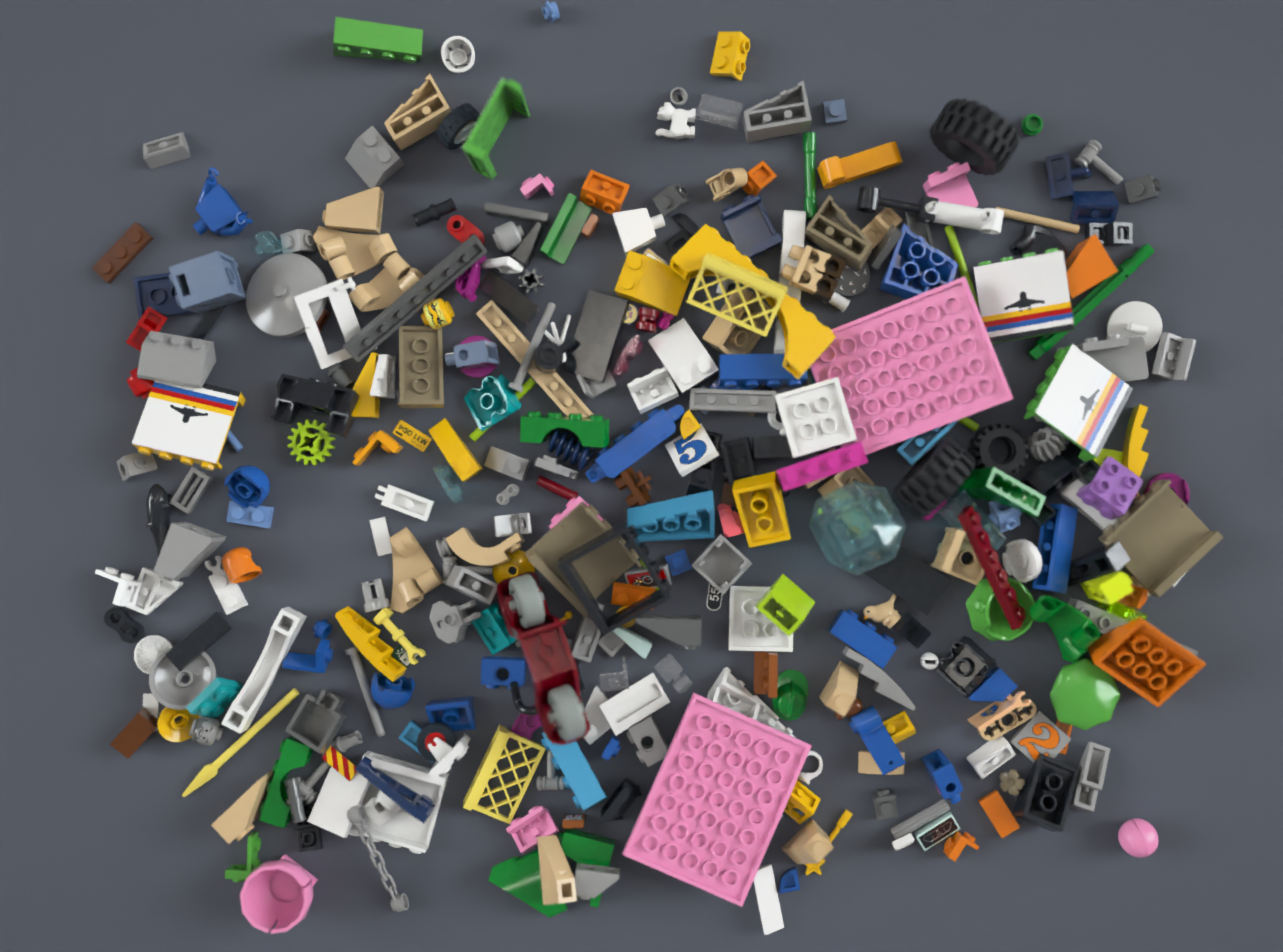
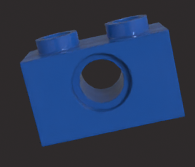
M484 656L482 658L481 685H486V688L497 689L499 685L507 686V689H510L512 681L518 682L519 689L520 686L525 685V658ZM500 668L507 669L509 677H500L498 670Z

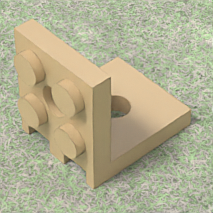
M946 527L942 543H939L936 550L938 551L930 566L978 585L985 573L965 534L966 532L957 528ZM965 552H969L972 556L969 564H964L961 561V556Z

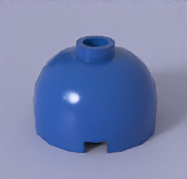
M252 465L236 468L226 477L224 483L225 487L228 485L230 490L228 492L229 497L244 508L249 506L257 508L266 500L270 491V481L267 475L261 469Z
M375 672L370 691L374 701L385 709H396L403 707L411 699L415 682L412 677L408 679L403 677V675L392 682L381 672L379 674Z

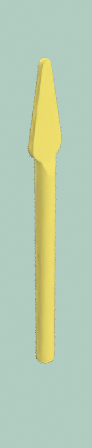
M293 688L213 763L205 765L182 793V796L186 797L215 777L218 769L299 695V692Z

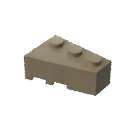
M830 194L805 228V239L835 257L847 261V264L859 271L871 255L873 244L857 225L851 222L844 210L838 207Z

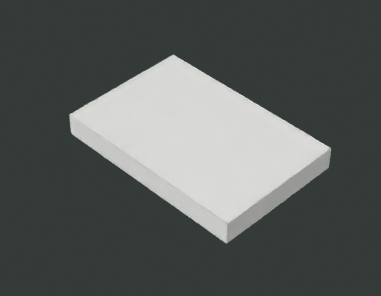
M331 766L307 822L347 838L353 824L348 820L347 811L352 806L362 803L370 782L357 772L351 781H348Z

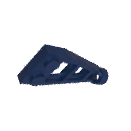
M364 756L355 771L365 777L402 809L424 824L435 807L432 804L433 801L428 796L419 795L374 768L371 764L372 760Z

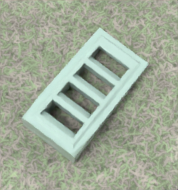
M621 626L613 630L636 653L646 659L653 644L651 640Z

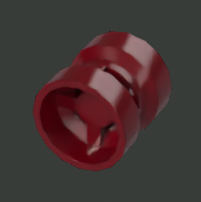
M640 307L638 311L640 317L639 321L636 322L635 329L656 333V320L659 318L660 311Z

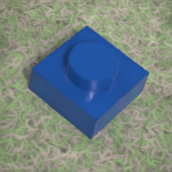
M685 549L665 556L672 576L693 569Z
M612 734L601 753V757L608 761L611 756L615 757L621 748L618 745L620 742L619 737Z

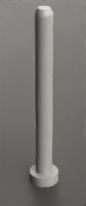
M549 302L515 380L510 382L508 387L519 392L523 391L524 387L521 385L555 310L554 303Z
M354 646L346 649L345 653L350 655L376 734L381 737L385 735V730L371 695L370 686L358 654L359 650Z

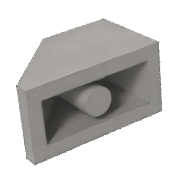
M491 446L484 466L524 481L531 460Z
M577 863L575 873L577 898L588 900L598 896L619 879L620 868Z

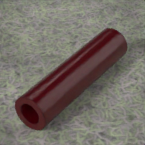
M542 475L539 476L536 485L569 501L574 497L577 498L579 494Z

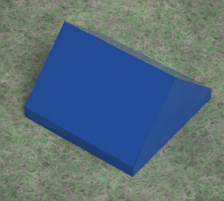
M473 696L433 700L425 706L430 723H445L453 732L476 729Z

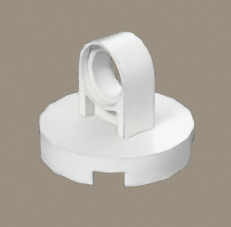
M1017 539L1008 543L1005 546L1007 547L1006 552L1002 555L1003 566L1009 576L1013 575L1019 582H1028L1037 578L1042 568V559L1038 547L1026 539Z

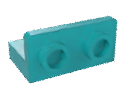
M498 602L480 612L481 617L472 621L473 626L492 655L517 640L509 635Z

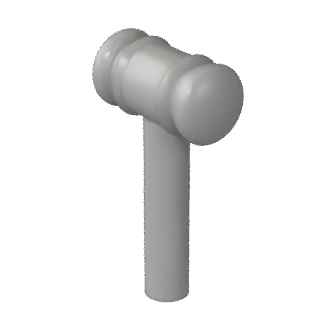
M1090 140L1082 152L1078 154L1077 158L1074 159L1075 165L1079 168L1087 167L1091 162L1118 185L1123 178L1096 156L1099 153L1098 151L1102 150V146L1098 141Z
M445 556L442 558L444 562L442 563V578H444L442 582L444 585L454 565L457 566V557ZM461 566L478 575L493 574V567Z
M551 750L547 751V776H538L536 781L538 791L542 789L544 791H558L559 789L564 791L566 788L562 781L564 776H555V766L551 760L554 758Z
M323 761L306 782L301 780V777H298L300 793L304 796L303 801H306V804H311L318 796V792H315L312 787L329 769L330 765L326 761Z

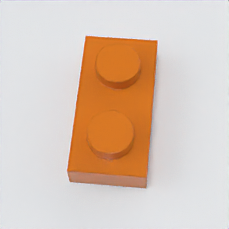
M614 582L611 604L628 607L654 593L656 588Z

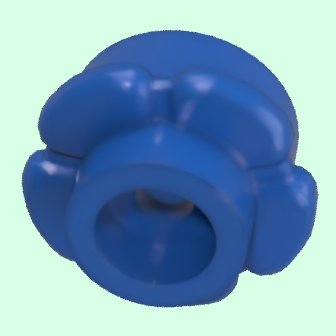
M327 619L318 620L313 626L315 638L325 639L332 630V624Z

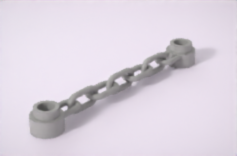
M361 804L352 806L347 811L348 820L350 823H355L358 827V834L362 842L367 846L374 866L379 870L385 889L392 897L390 901L392 910L397 912L408 910L409 901L405 893L398 894L396 884L385 868V861L373 843V836L370 830L365 827V808ZM365 831L367 832V834H368V836H369V838H367L366 840H365V838H364V836H363V834L365 833ZM377 855H378V857H379V859H380V862H378V865H377V863H376V861H375V859H374ZM388 878L390 879V881H391V883H392V885H390L389 887L387 886V883H386V881L388 880Z

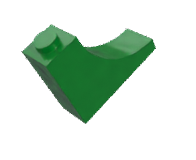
M995 467L972 470L958 488L959 491L973 499L989 500L1008 505L1032 517L1039 516L1046 498Z
M573 828L565 829L564 833L560 832L558 840L566 856L573 859L576 863L609 867L615 839ZM602 893L595 898H591L590 906L598 908Z

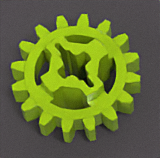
M306 419L305 425L298 422L299 428H292L291 431L294 435L288 436L292 443L288 444L287 447L294 449L290 454L293 456L298 455L296 458L297 462H301L304 459V465H309L310 461L313 465H318V460L323 463L326 462L324 456L331 457L332 454L329 452V449H335V446L331 445V441H334L335 438L330 437V434L325 431L327 424L322 423L319 426V420L315 419L313 423L311 420ZM315 428L320 432L313 434L309 429ZM310 438L315 439V441L313 442V446H308V444L311 442ZM310 451L314 456L309 457L303 453Z

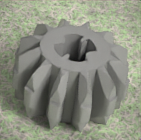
M1049 425L1044 429L1039 428L1037 432H1032L1033 436L1028 438V450L1037 461L1043 460L1046 462L1050 458L1053 460L1056 455H1061L1060 451L1066 449L1064 445L1066 443L1065 437Z

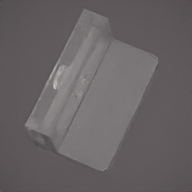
M703 93L697 108L696 119L737 129L743 104Z

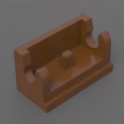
M143 707L110 745L129 759L157 728L158 719Z

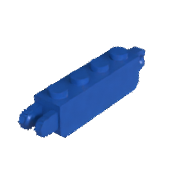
M680 404L674 405L668 411H665L664 408L659 411L656 408L647 415L649 419L642 424L639 421L630 428L632 430L630 434L626 437L624 434L620 435L613 441L615 443L613 447L609 450L605 447L596 454L598 456L595 459L596 462L585 472L588 479L594 483L605 476L610 478L618 476L675 433L676 424L674 422L684 414V408Z

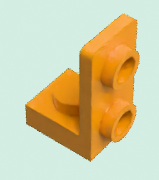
M375 431L368 438L369 443L365 448L361 447L355 453L354 457L356 459L352 463L360 466L380 442L382 443L380 447L389 454L391 452L398 454L403 446L385 431Z

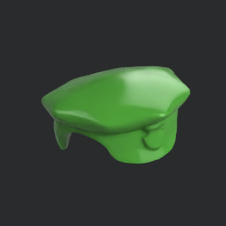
M1009 576L1008 582L1011 588H1014L1016 591L1019 605L1024 608L1026 619L1019 629H1011L987 578L979 581L975 590L966 601L972 629L990 641L1013 640L1024 634L1034 621L1029 613V609L1035 603L1032 594L1025 585Z
M1086 658L1064 665L1050 692L1051 704L1056 711L1058 720L1082 730H1087L1109 721L1121 695L1114 677L1096 666L1092 660Z

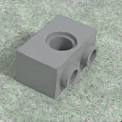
M454 565L445 585L481 603L490 605L497 591L498 584L464 567Z
M651 714L628 728L629 731L626 734L631 744H636L638 748L636 753L641 763L645 762L647 767L664 759L669 747ZM643 737H651L653 743L649 746L644 745L641 742Z

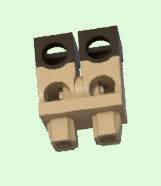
M793 245L788 257L798 261L797 265L793 267L785 263L780 276L789 281L788 285L808 292L827 303L834 294L847 261L808 245L804 248Z

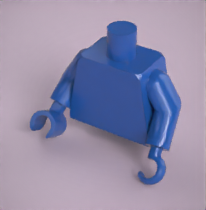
M211 167L208 169L209 177L205 180L197 202L198 205L195 208L201 219L193 224V227L200 235L209 229L219 236L239 235L247 224L253 223V219H249L246 216L249 212L242 211L226 188L219 183L217 184L215 175L218 176L219 172L216 168Z

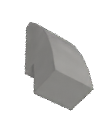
M1088 742L1077 768L1080 771L1070 803L1071 808L1086 813L1094 812L1098 791L1103 788L1110 748Z

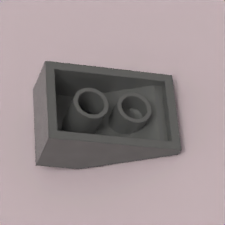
M642 614L636 617V623L678 645H683V649H696V646H701L702 619L700 615Z

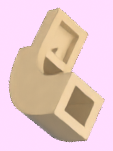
M464 527L445 539L450 548L461 559L483 567H495L510 562L512 559L508 552L512 554L522 548L521 544L525 542L521 534L515 533L497 546L485 548L477 544L469 530Z

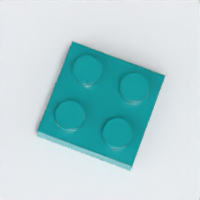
M216 677L186 708L190 714L216 718L235 700L243 688V684L238 681Z

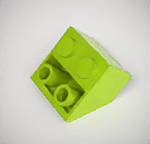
M782 573L754 606L790 637L804 621L815 601Z

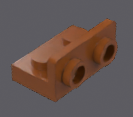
M755 651L754 694H767L768 698H777L778 654L776 651Z

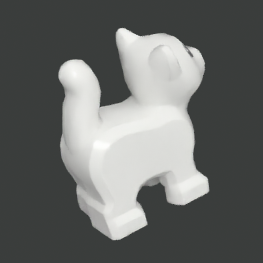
M665 102L657 112V119L663 121L671 120L670 130L660 128L656 130V135L674 139L694 138L695 126L689 127L687 122L695 123L696 109H675L671 103Z

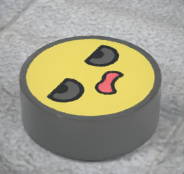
M631 303L623 322L625 325H631L638 319V309Z

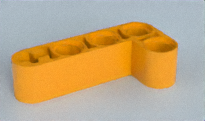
M893 141L841 159L838 156L830 157L821 161L817 169L823 188L828 189L895 167L903 163L897 143Z

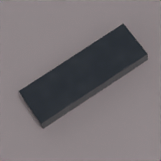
M216 612L165 655L179 671H182L232 628Z

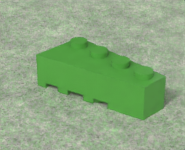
M335 17L333 56L403 60L407 63L420 62L423 30Z

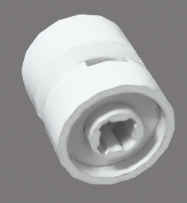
M379 791L377 797H373L364 806L367 815L380 826H384L392 818V813H397L401 809L398 804L382 791Z

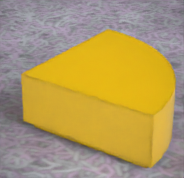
M690 410L683 415L680 422V432L683 439H686L701 428Z

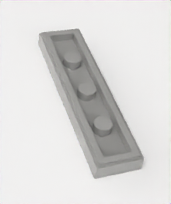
M690 388L689 410L776 413V400L774 396L777 391Z

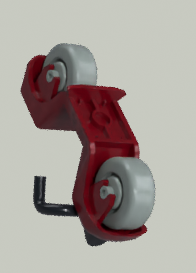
M526 572L504 579L497 585V601L509 635L519 640L534 688L535 706L528 707L522 702L518 682L512 681L510 689L514 705L522 714L539 716L543 731L551 743L564 745L578 741L588 734L591 727L581 700L585 692V686L581 679L579 663L573 659L562 625L566 624L567 621H560L557 616L552 615L549 611L536 573Z

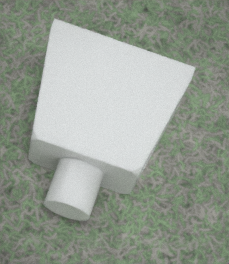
M647 208L612 213L626 256L629 250L635 252L655 241L656 234L654 230L666 226L662 214L650 217Z

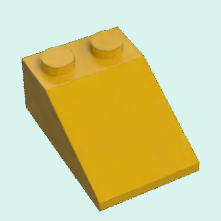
M629 250L614 291L619 297L677 316L691 279L685 281L668 265Z
M776 472L734 480L732 492L749 548L790 540V529Z

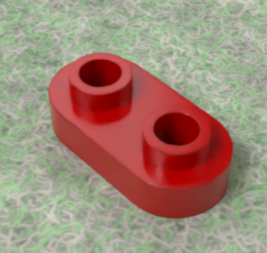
M454 215L449 218L447 230L459 242L464 243L474 234L485 245L484 234L467 219L460 215ZM456 222L461 223L459 229L454 228Z

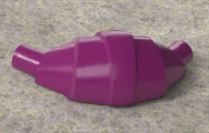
M485 255L455 279L456 291L470 302H474L477 298L474 293L480 283V265L487 259Z

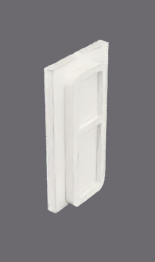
M652 672L598 706L616 736L670 703Z

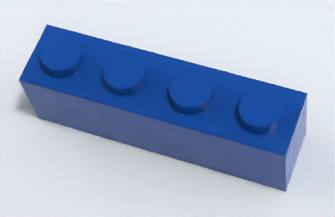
M720 354L718 359L719 386H724L725 388H736L737 385H746L747 388H756L759 385H767L769 388L789 385L791 388H797L805 384L807 371L799 379H796L782 366L784 354Z
M1049 504L1055 509L1056 515L1040 528L1038 551L1042 559V568L1038 577L1033 579L1032 589L1066 594L1078 509L1063 504Z

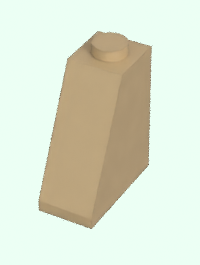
M374 187L327 203L326 210H323L322 214L323 223H325L326 227L333 230L380 234L384 191L380 187Z
M840 661L819 696L825 706L845 717L856 698L859 672Z
M811 819L782 847V850L796 864L819 863L834 847L827 833Z

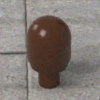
M855 698L845 717H853L862 710L863 705L859 698ZM834 713L838 721L844 718L841 714Z

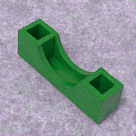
M528 411V414L521 416L520 442L543 443L555 428H566L573 431L579 437L582 446L604 448L609 444V419H604L603 415L593 414L588 418L582 417L580 413H570L569 416H561V412H548V415H541V411Z
M292 735L286 738V740L283 739L280 745V759H277L273 766L272 772H275L273 780L268 782L266 787L268 795L266 800H263L259 809L261 813L260 821L281 828H285L290 823L292 817L290 806L286 802L288 796L284 780L292 769L306 766L310 762L313 753L312 748Z

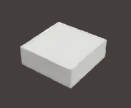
M909 833L891 842L894 850L898 851L913 844L914 838Z

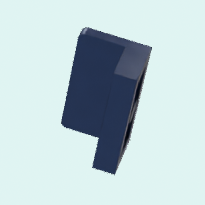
M1074 191L1075 196H1071L1073 208L1070 221L1072 224L1115 222L1119 203L1113 191Z

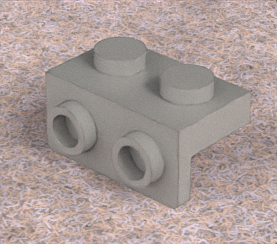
M1162 332L1151 374L1171 381H1186L1196 340L1193 338H1181L1169 332Z

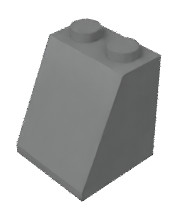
M189 522L171 523L153 572L160 574L159 578L166 581L189 577L225 541L226 536Z

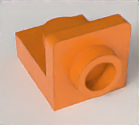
M761 161L747 172L748 181L742 188L749 196L754 195L756 197L763 188L775 180L777 175L764 161Z

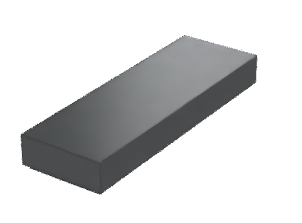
M485 202L484 210L487 215L549 225L550 216L548 213Z

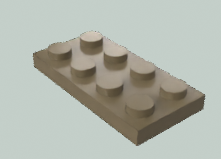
M430 326L399 327L400 408H444L442 327L439 329H432Z

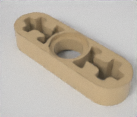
M1026 698L1021 699V702L1026 701ZM1031 701L1030 705H1028L1030 707L1027 714L1020 712L1016 715L1013 711L1007 713L1012 715V722L1009 725H1003L1001 717L996 720L997 724L1002 727L1000 730L998 727H994L997 724L993 722L989 725L994 727L991 729V735L984 733L986 728L981 731L978 730L979 735L988 741L995 740L1033 718L1037 711L1036 705ZM1023 707L1015 708L1016 712L1023 710Z

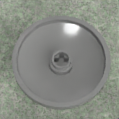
M295 253L280 254L264 262L253 274L246 293V307L253 323L265 333L279 338H290L304 333L305 327L293 296L327 284L322 270L310 259ZM327 297L309 303L315 322L318 321L324 311Z

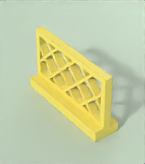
M708 252L705 255L687 303L766 337L788 287ZM705 269L714 271L717 280L706 284L703 278ZM730 278L735 281L737 289L726 293L722 281ZM700 281H701L702 284H703V286L698 287V285H699V283H700ZM719 283L723 294L711 298L707 287ZM748 287L753 288L757 298L746 301L742 290ZM704 288L709 300L702 303L694 300L695 292ZM739 291L743 303L731 307L728 295ZM771 296L778 299L775 307L768 310L765 309L762 301L763 298ZM724 297L728 309L719 311L715 308L713 301ZM759 300L763 312L752 316L747 304ZM744 306L748 318L737 319L733 310ZM772 312L771 317L769 319L767 313ZM765 315L767 320L765 330L756 327L753 319Z
M499 725L463 800V808L470 811L474 809L510 824L546 750L542 744L508 731L506 727ZM510 737L517 740L520 747L508 752L506 743ZM531 747L539 750L537 756L531 759H527L524 751ZM522 751L525 761L513 765L510 755ZM508 757L511 766L499 771L497 766L498 760ZM527 765L529 769L528 775L518 778L515 769ZM513 770L516 780L504 784L501 774ZM499 776L502 785L490 790L488 785L489 779ZM518 784L519 794L509 797L506 788ZM504 790L507 799L495 803L492 793ZM487 795L490 796L493 803L487 807L478 805L480 798ZM509 803L511 811L508 817L500 814L497 807Z

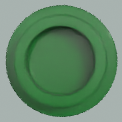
M1036 114L1027 115L1021 123L1022 131L1029 136L1039 134L1043 129V120Z

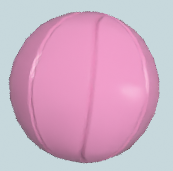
M1129 819L1119 829V843L1123 850L1133 857L1144 858L1150 856L1158 847L1157 831L1153 825L1144 819Z

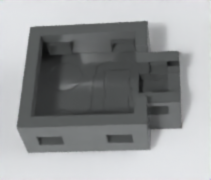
M323 689L319 696L314 693H307L285 731L316 752L325 753L348 716L340 711L346 700L329 689Z

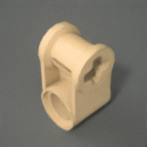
M739 167L725 169L721 173L707 179L705 182L706 185L710 186L713 193V201L722 200L732 192L743 187L748 181V175L745 169Z

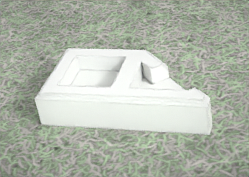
M509 256L486 259L482 263V268L484 269L497 268L500 270V273L507 275L521 273L524 265Z

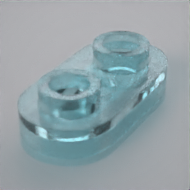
M441 463L433 467L450 500L454 504L462 500L461 495L464 493L459 484H454L451 477L453 474L447 465L443 466Z

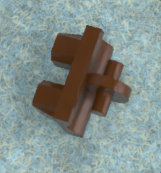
M632 467L620 473L621 476L615 481V484L619 490H623L626 487H629L632 494L626 497L630 507L639 504L642 506L652 499L647 492L652 489L648 483L652 479L651 475L644 477L641 471L635 473Z

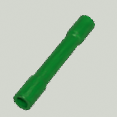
M806 132L803 133V153L805 155L804 211H806V220H812L817 213L816 133Z

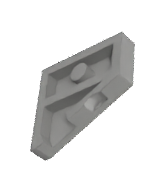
M544 455L543 458H537L535 466L577 480L579 471L557 464L558 459Z

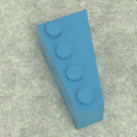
M713 490L627 509L628 524L636 528L639 534L637 537L639 542L715 538Z
M543 732L544 738L541 742L546 751L551 750L554 758L551 760L557 770H562L564 774L562 781L566 788L573 790L575 796L572 799L577 808L582 807L584 811H588L609 799L606 793L603 792L599 780L591 770L589 762L583 752H581L577 741L564 745L553 744Z

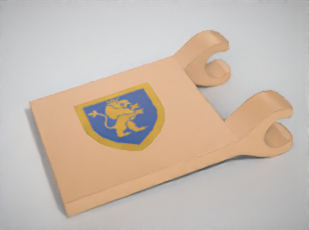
M1019 691L1015 696L1010 694L1002 702H993L967 720L981 731L1016 707L1030 705L1031 700L1026 699L1025 702H1021V696L1026 693Z

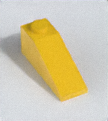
M378 353L370 354L352 389L360 396L352 413L354 418H379V397L370 396L379 357Z
M446 418L428 430L462 482L468 481L483 470Z

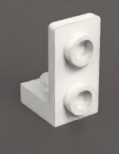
M105 567V570L96 569L95 574L119 582L113 604L135 607L142 582L134 580V576L131 574H119V570L115 568Z

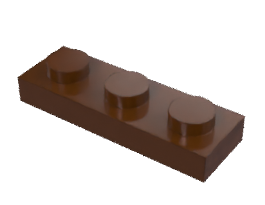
M135 222L92 269L105 282L111 284L154 238L141 225Z

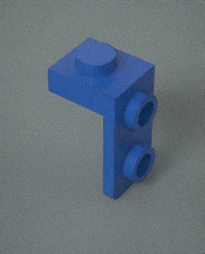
M321 639L315 651L316 655L288 652L282 663L283 668L325 673L333 657V649H330V640Z

